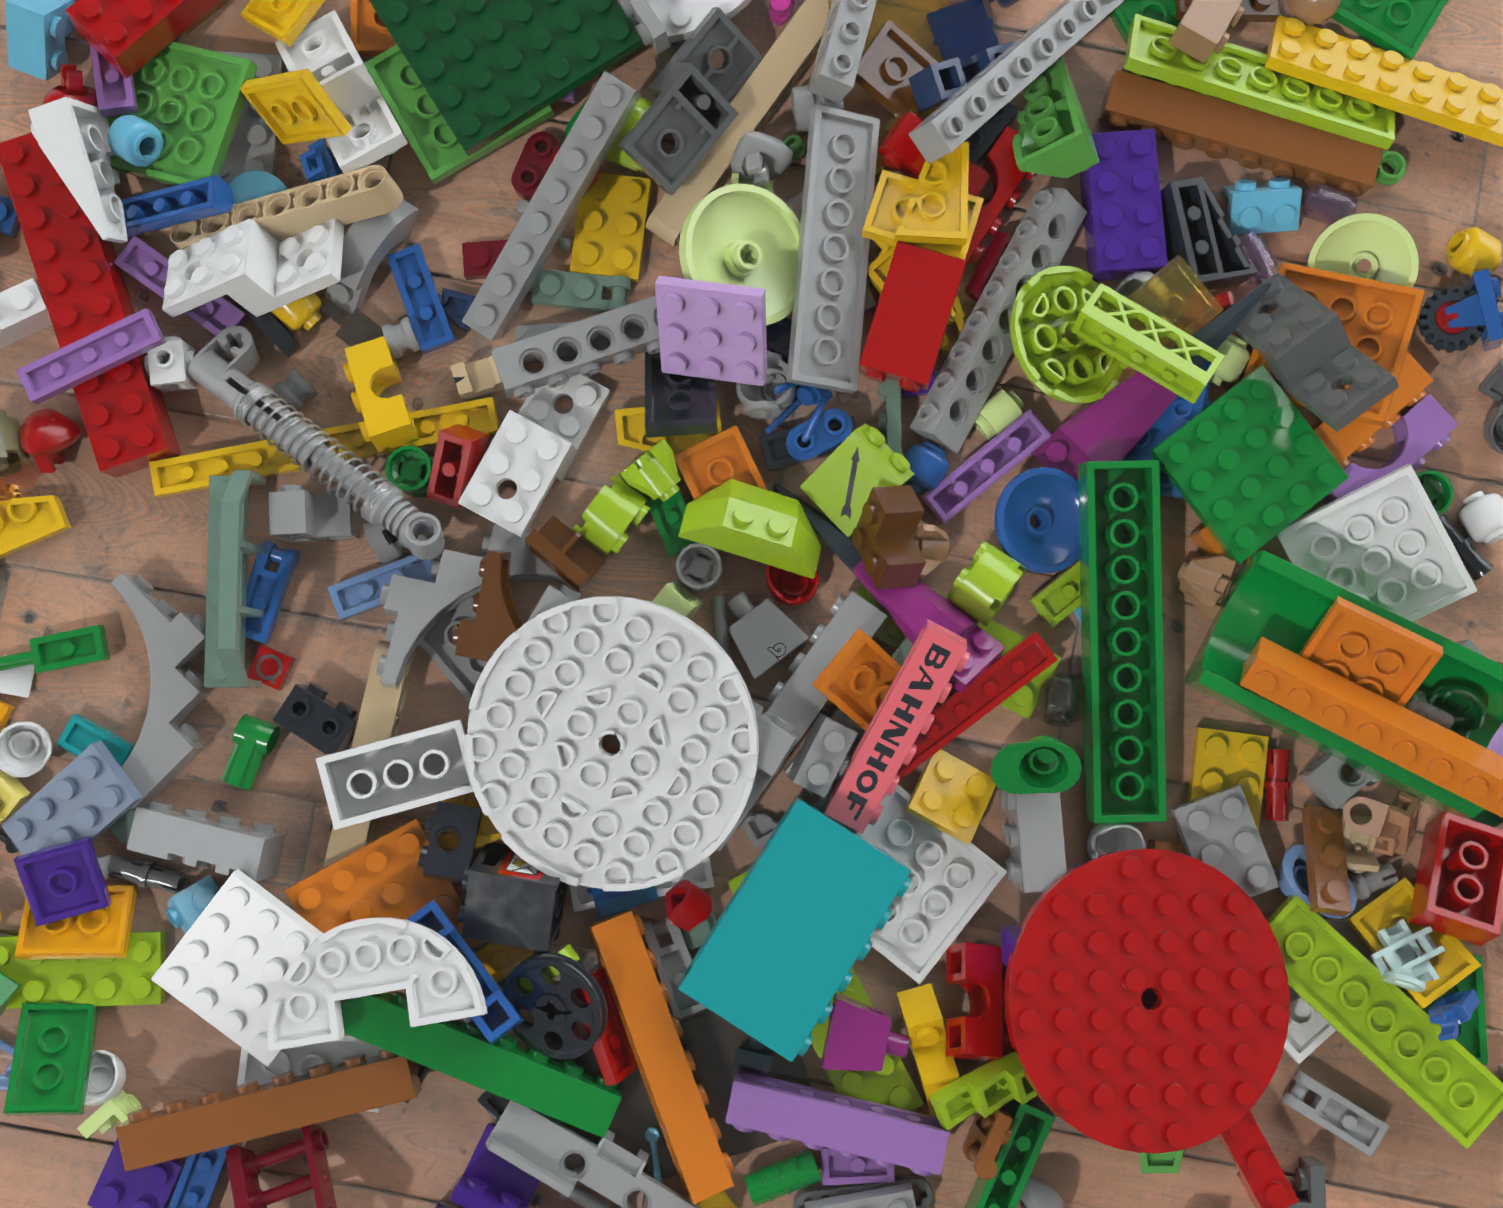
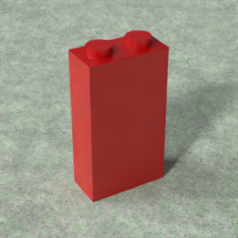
M897 241L859 363L860 371L865 372L864 377L882 383L885 382L886 378L898 381V387L918 393L920 388L928 389L965 271V260Z

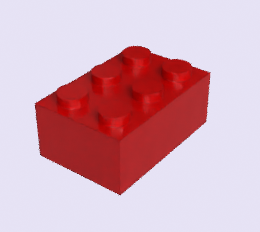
M1442 811L1425 824L1409 922L1425 928L1430 926L1434 931L1482 946L1498 937L1501 932L1503 918V830Z

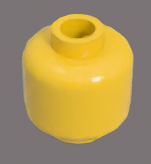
M1470 227L1456 232L1446 246L1448 265L1469 278L1472 277L1474 272L1489 269V273L1494 272L1502 260L1501 242L1478 227Z
M312 293L270 312L291 332L299 331L303 327L310 331L322 319L318 312L323 303L316 293Z

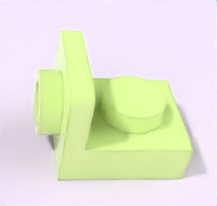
M122 1090L117 1097L110 1098L77 1129L86 1139L97 1131L103 1135L118 1121L121 1123L128 1119L127 1114L142 1109V1106L137 1098L131 1094H126Z

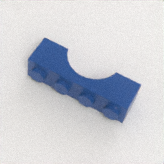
M430 901L406 919L430 928L446 938L467 960L480 983L488 1014L471 1018L489 1043L495 1044L524 1021L436 901Z

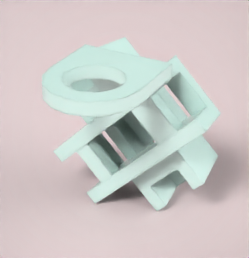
M1402 919L1395 926L1378 932L1377 937L1384 949L1370 956L1383 976L1382 981L1419 993L1425 991L1426 982L1439 979L1438 974L1428 959L1444 952L1445 949L1443 946L1437 948L1428 934L1433 931L1430 926L1412 934L1406 922ZM1416 939H1417L1418 943L1420 944L1421 948L1423 949V951L1425 952L1424 955H1423L1422 951L1420 950L1419 946L1417 945V943H1416V941H1415ZM1382 956H1383V958L1385 959V961H1386V963L1388 964V966H1389V968L1391 969V971H1389V969L1387 968L1386 964H1385L1384 961L1382 960V958H1381Z

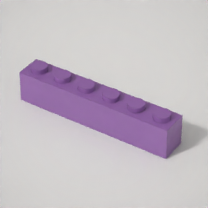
M738 1070L735 1076L725 1123L732 1124L736 1130L750 1133L756 1130L768 1133L769 1137L778 1141L793 1139L804 1142L805 1146L815 1150H823L826 1147L838 1150L841 1155L852 1159L863 1156L875 1159L877 1164L884 1167L904 1166L911 1168L912 1172L921 1176H931L932 1174L941 1176L950 1130H945L939 1124L937 1117L742 1070Z

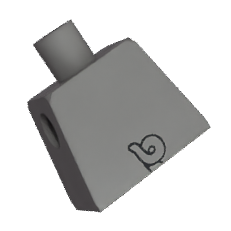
M743 591L727 603L739 619L728 630L754 679H757L809 639L806 633L768 598L755 607Z

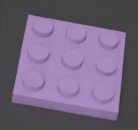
M659 276L655 282L662 373L764 386L767 380L765 289Z

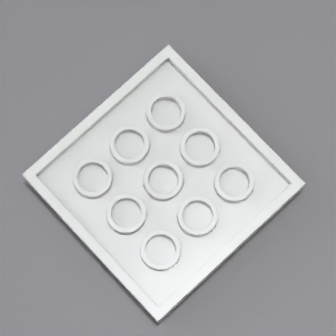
M1409 463L1296 519L1277 534L1292 564L1412 622L1478 591L1414 469Z
M897 784L892 795L890 796L885 793L879 805L883 806V810L875 825L868 824L863 834L858 831L854 833L905 864L911 870L908 875L912 879L909 888L902 898L895 896L889 906V909L892 910L889 920L881 930L877 927L870 936V941L873 942V948L920 984L1007 871L971 842L966 845L904 811L911 795Z
M237 869L228 878L151 980L268 1067L281 1051L268 1052L267 1035L271 1006L277 1000L284 982L282 978L300 953H304L324 933Z

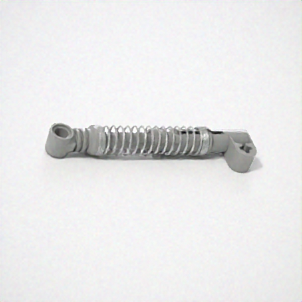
M235 325L225 328L194 356L188 366V375L231 408L233 416L245 427H251L253 433L259 432L261 439H267V443L270 446L276 445V450L284 452V456L287 459L293 458V464L301 465L303 472L310 471L311 478L319 477L318 483L320 485L327 484L329 492L336 491V497H344L346 505L353 504V510L355 512L361 511V516L374 526L381 525L386 527L390 533L410 548L411 553L421 560H430L442 553L445 540L440 522L435 516L420 512L417 507L413 506L403 497V492L397 485L386 477H381L378 471H372V467L369 464H364L360 457H355V454L352 451H347L343 444H338V441L335 438H331L326 431H321L319 425L313 424L310 418H305L304 414L296 411L293 405H288L285 399L279 398V395L267 385L260 382L254 383L246 377L257 366L260 359L253 337L246 328ZM330 440L334 441L336 445L330 446ZM339 447H341L344 451L338 453ZM347 454H350L353 457L351 459L346 460ZM356 460H358L361 465L354 467ZM316 467L321 472L314 476L313 470ZM364 467H367L370 471L363 474ZM323 474L329 477L325 482L321 481ZM373 474L378 476L377 479L371 480ZM332 480L338 484L333 489L330 488ZM340 487L347 491L342 495L338 494ZM349 493L355 497L350 502L347 501ZM359 500L363 503V506L357 509L356 504ZM422 533L433 534L430 539L425 541L417 539Z

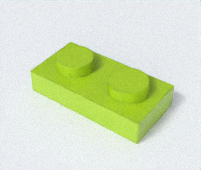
M1080 558L1028 600L1051 628L1081 605Z

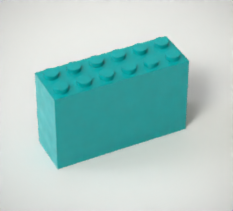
M795 796L683 974L678 989L788 1061L793 1062L797 1054L802 1057L810 1047L814 1038L811 1036V1033L816 1023L818 1022L822 1025L833 1009V1005L830 1003L836 991L842 993L848 986L853 976L850 970L856 959L862 961L868 954L873 944L870 941V936L877 927L881 930L886 925L892 914L889 906L895 896L902 898L909 888L912 879L908 875L911 870L880 848L825 815L800 797Z

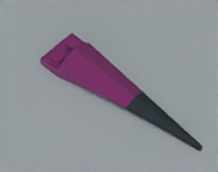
M1266 283L1191 336L1217 350L1269 290L1271 283ZM1200 355L1190 356L1192 363L1199 368H1202L1208 361ZM1138 372L1104 395L1102 399L1097 400L1058 427L1048 440L1030 454L1042 467L1061 470L1078 482L1079 464L1095 461H1122L1178 395Z
M774 483L773 492L799 500L813 531L854 573L912 644L916 641L927 619L967 640L966 651L970 653L969 658L960 673L954 671L948 682L957 691L962 693L1002 655L1005 646L977 626L978 620L919 579L915 587L876 590L871 577L865 571L864 562L858 550L853 546L852 535L847 537L828 517L780 484Z

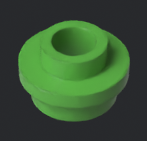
M1383 151L1375 181L1384 186L1398 183L1406 172L1404 157L1396 151ZM1382 165L1389 166L1391 174L1386 173Z

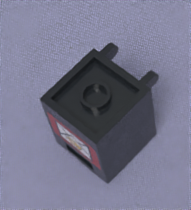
M495 842L485 844L480 853H475L471 868L465 869L462 878V889L467 890L466 901L463 900L461 902L458 913V922L463 923L462 937L534 950V954L550 952L552 942L556 941L560 934L567 883L560 881L558 877L548 876L520 858L506 844Z

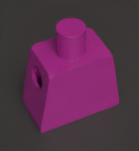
M834 994L833 1009L830 1013L821 1058L822 1069L882 1071L885 1054L906 1057L909 1036L890 1032L892 1019L888 1013L841 994Z

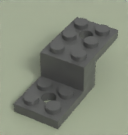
M713 7L649 85L648 89L656 97V100L618 145L669 195H673L739 114L728 102L764 58L719 7ZM717 49L724 56L723 65L718 70L714 69L711 64V55ZM667 133H671L675 139V146L669 153H665L661 148L662 137Z
M1277 272L1272 277L1266 279L1260 286L1241 299L1243 300L1266 283H1271L1269 290L1233 332L1263 355L1279 386L1336 432L1399 387L1395 376L1351 345L1340 318L1335 312ZM1241 300L1235 302L1231 307L1239 303ZM1345 385H1351V386H1350L1348 389H1346V390H1341V389H1340L1341 387H1343V386H1345Z

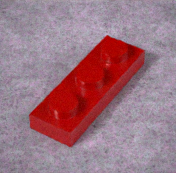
M600 967L591 969L589 972L597 980L604 993L608 1009V1019L602 1036L592 1048L605 1084L616 1085L638 1069V1065L604 970ZM579 988L575 989L579 1000L590 1003V998L586 991ZM584 1023L587 1034L591 1035L589 1026Z

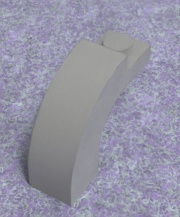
M403 199L399 207L392 212L353 222L343 239L340 282L327 287L324 297L352 315L359 312L377 267L393 247L409 238L419 209Z

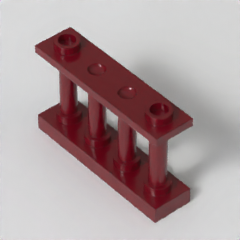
M317 1124L301 1127L303 1139L260 1155H256L254 1151L241 1146L226 1150L225 1154L234 1207L267 1208L268 1205L313 1189L317 1208H337L326 1155L329 1141L325 1130ZM306 1153L310 1170L309 1175L266 1191L260 1189L258 1175L262 1169Z

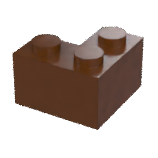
M911 485L873 487L867 502L863 505L862 514L857 526L853 529V546L858 550L864 562L865 571L871 577L876 590L915 587L926 564L913 537L924 509Z

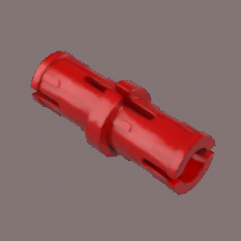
M1268 749L1267 781L1264 780L1267 797L1265 820L1289 821V789H1293V782H1290L1289 773L1291 750Z

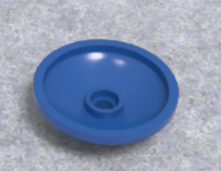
M1048 467L1026 470L1009 481L998 498L994 517L997 539L1004 553L1025 566L1027 571L1034 573H1054L1074 564L1080 558L1078 482L1067 473ZM1031 516H1033L1036 521L1034 527L1030 525Z

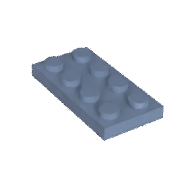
M100 740L89 745L6 820L1 827L22 855L89 836L93 842L138 803L143 796Z

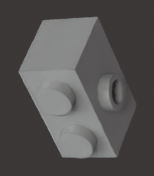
M818 713L787 777L792 782L825 798L836 775L841 776L847 768L850 760L847 753L858 733Z

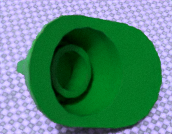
M1041 735L1035 736L1027 742L1010 744L1000 750L992 760L990 771L992 780L999 789L1010 794L1022 795L1063 792L1073 787L1079 780L1082 766L1080 758L1074 749L1055 737Z

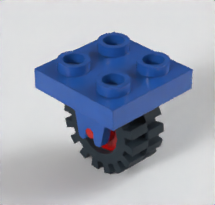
M1489 269L1472 274L1468 285L1469 291L1465 290L1466 287L1459 286V288L1449 286L1445 290L1441 291L1439 289L1434 292V295L1425 301L1420 312L1418 324L1420 326V334L1424 336L1425 342L1428 345L1431 344L1438 351L1440 349L1446 350V353H1453L1456 350L1460 352L1466 350L1468 346L1474 345L1481 337L1484 352L1500 347L1503 342V311L1499 312L1497 303L1498 298L1501 297V289L1498 278L1490 277Z

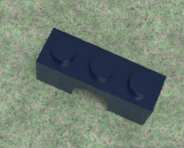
M1014 42L985 49L961 61L959 57L932 64L908 78L919 112L941 106Z

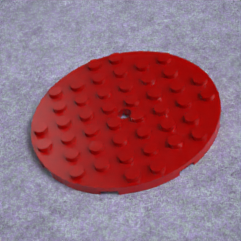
M1129 849L1100 855L1078 867L1070 869L1042 893L1020 926L1022 930L1016 941L1014 951L1010 953L1005 977L1004 1003L1006 1023L1012 1047L1016 1049L1019 1061L1025 1071L1026 1079L1046 1106L1062 1121L1078 1132L1102 1144L1137 1153L1158 1154L1192 1148L1217 1137L1241 1120L1262 1096L1276 1072L1283 1054L1290 1017L1288 976L1280 947L1268 921L1247 893L1232 879L1201 860L1181 853L1158 849ZM1147 988L1153 989L1155 995L1158 996V1000L1149 1009H1146L1141 1001V996Z

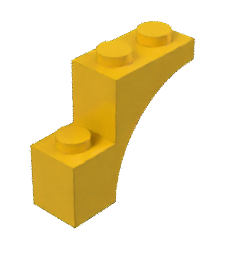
M930 983L898 992L897 998L919 1072L930 1116L936 1117L930 1095L960 1077L954 1058L945 1057L946 1032L944 1022Z

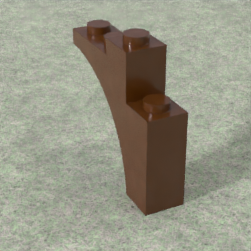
M498 549L487 550V555L482 557L479 566V576L483 577L481 589L477 591L473 600V612L476 613V618L468 617L461 619L460 624L456 625L453 633V644L456 645L455 655L488 662L500 645L513 632L523 626L511 591V552Z

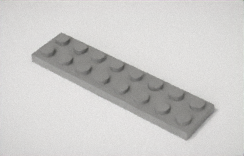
M815 104L810 111L786 382L852 394L857 391L870 244V239L861 236L874 197L880 119L820 104Z

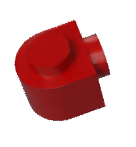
M689 880L680 881L665 893L667 918L674 926L681 927L687 932L700 922L705 921L712 911L711 895Z

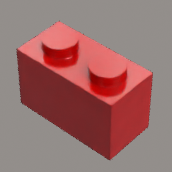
M455 424L440 430L426 498L455 508L462 507L458 502L486 453L490 434L461 424Z

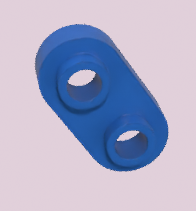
M828 409L822 412L809 438L811 444L808 447H800L797 444V440L803 436L810 419L794 427L789 432L786 439V449L793 459L800 462L810 461L841 445L851 434L852 420L841 409ZM832 420H837L841 423V429L839 431H832L829 429L828 423Z

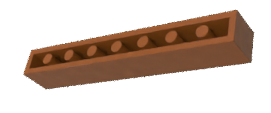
M1120 70L1115 71L1108 83L1098 121L1106 123L1107 127L1113 130L1155 129L1156 140L1162 139L1173 142L1172 144L1176 148L1183 150L1194 148L1206 152L1205 154L1208 157L1214 159L1228 158L1239 161V165L1245 168L1270 170L1276 177H1294L1305 180V184L1311 187L1336 189L1340 195L1346 197L1361 196L1374 186L1384 148L1365 144L1259 110Z
M381 1049L379 1056L366 1059L365 1054H358L344 1059L343 1065L330 1068L329 1063H322L308 1068L307 1074L294 1076V1072L282 1073L272 1077V1083L259 1086L258 1081H250L235 1087L236 1092L223 1095L222 1090H215L199 1096L200 1101L187 1104L186 1099H179L163 1105L164 1110L151 1113L150 1108H143L127 1114L128 1119L116 1127L125 1172L415 1099L422 1090L416 1062Z

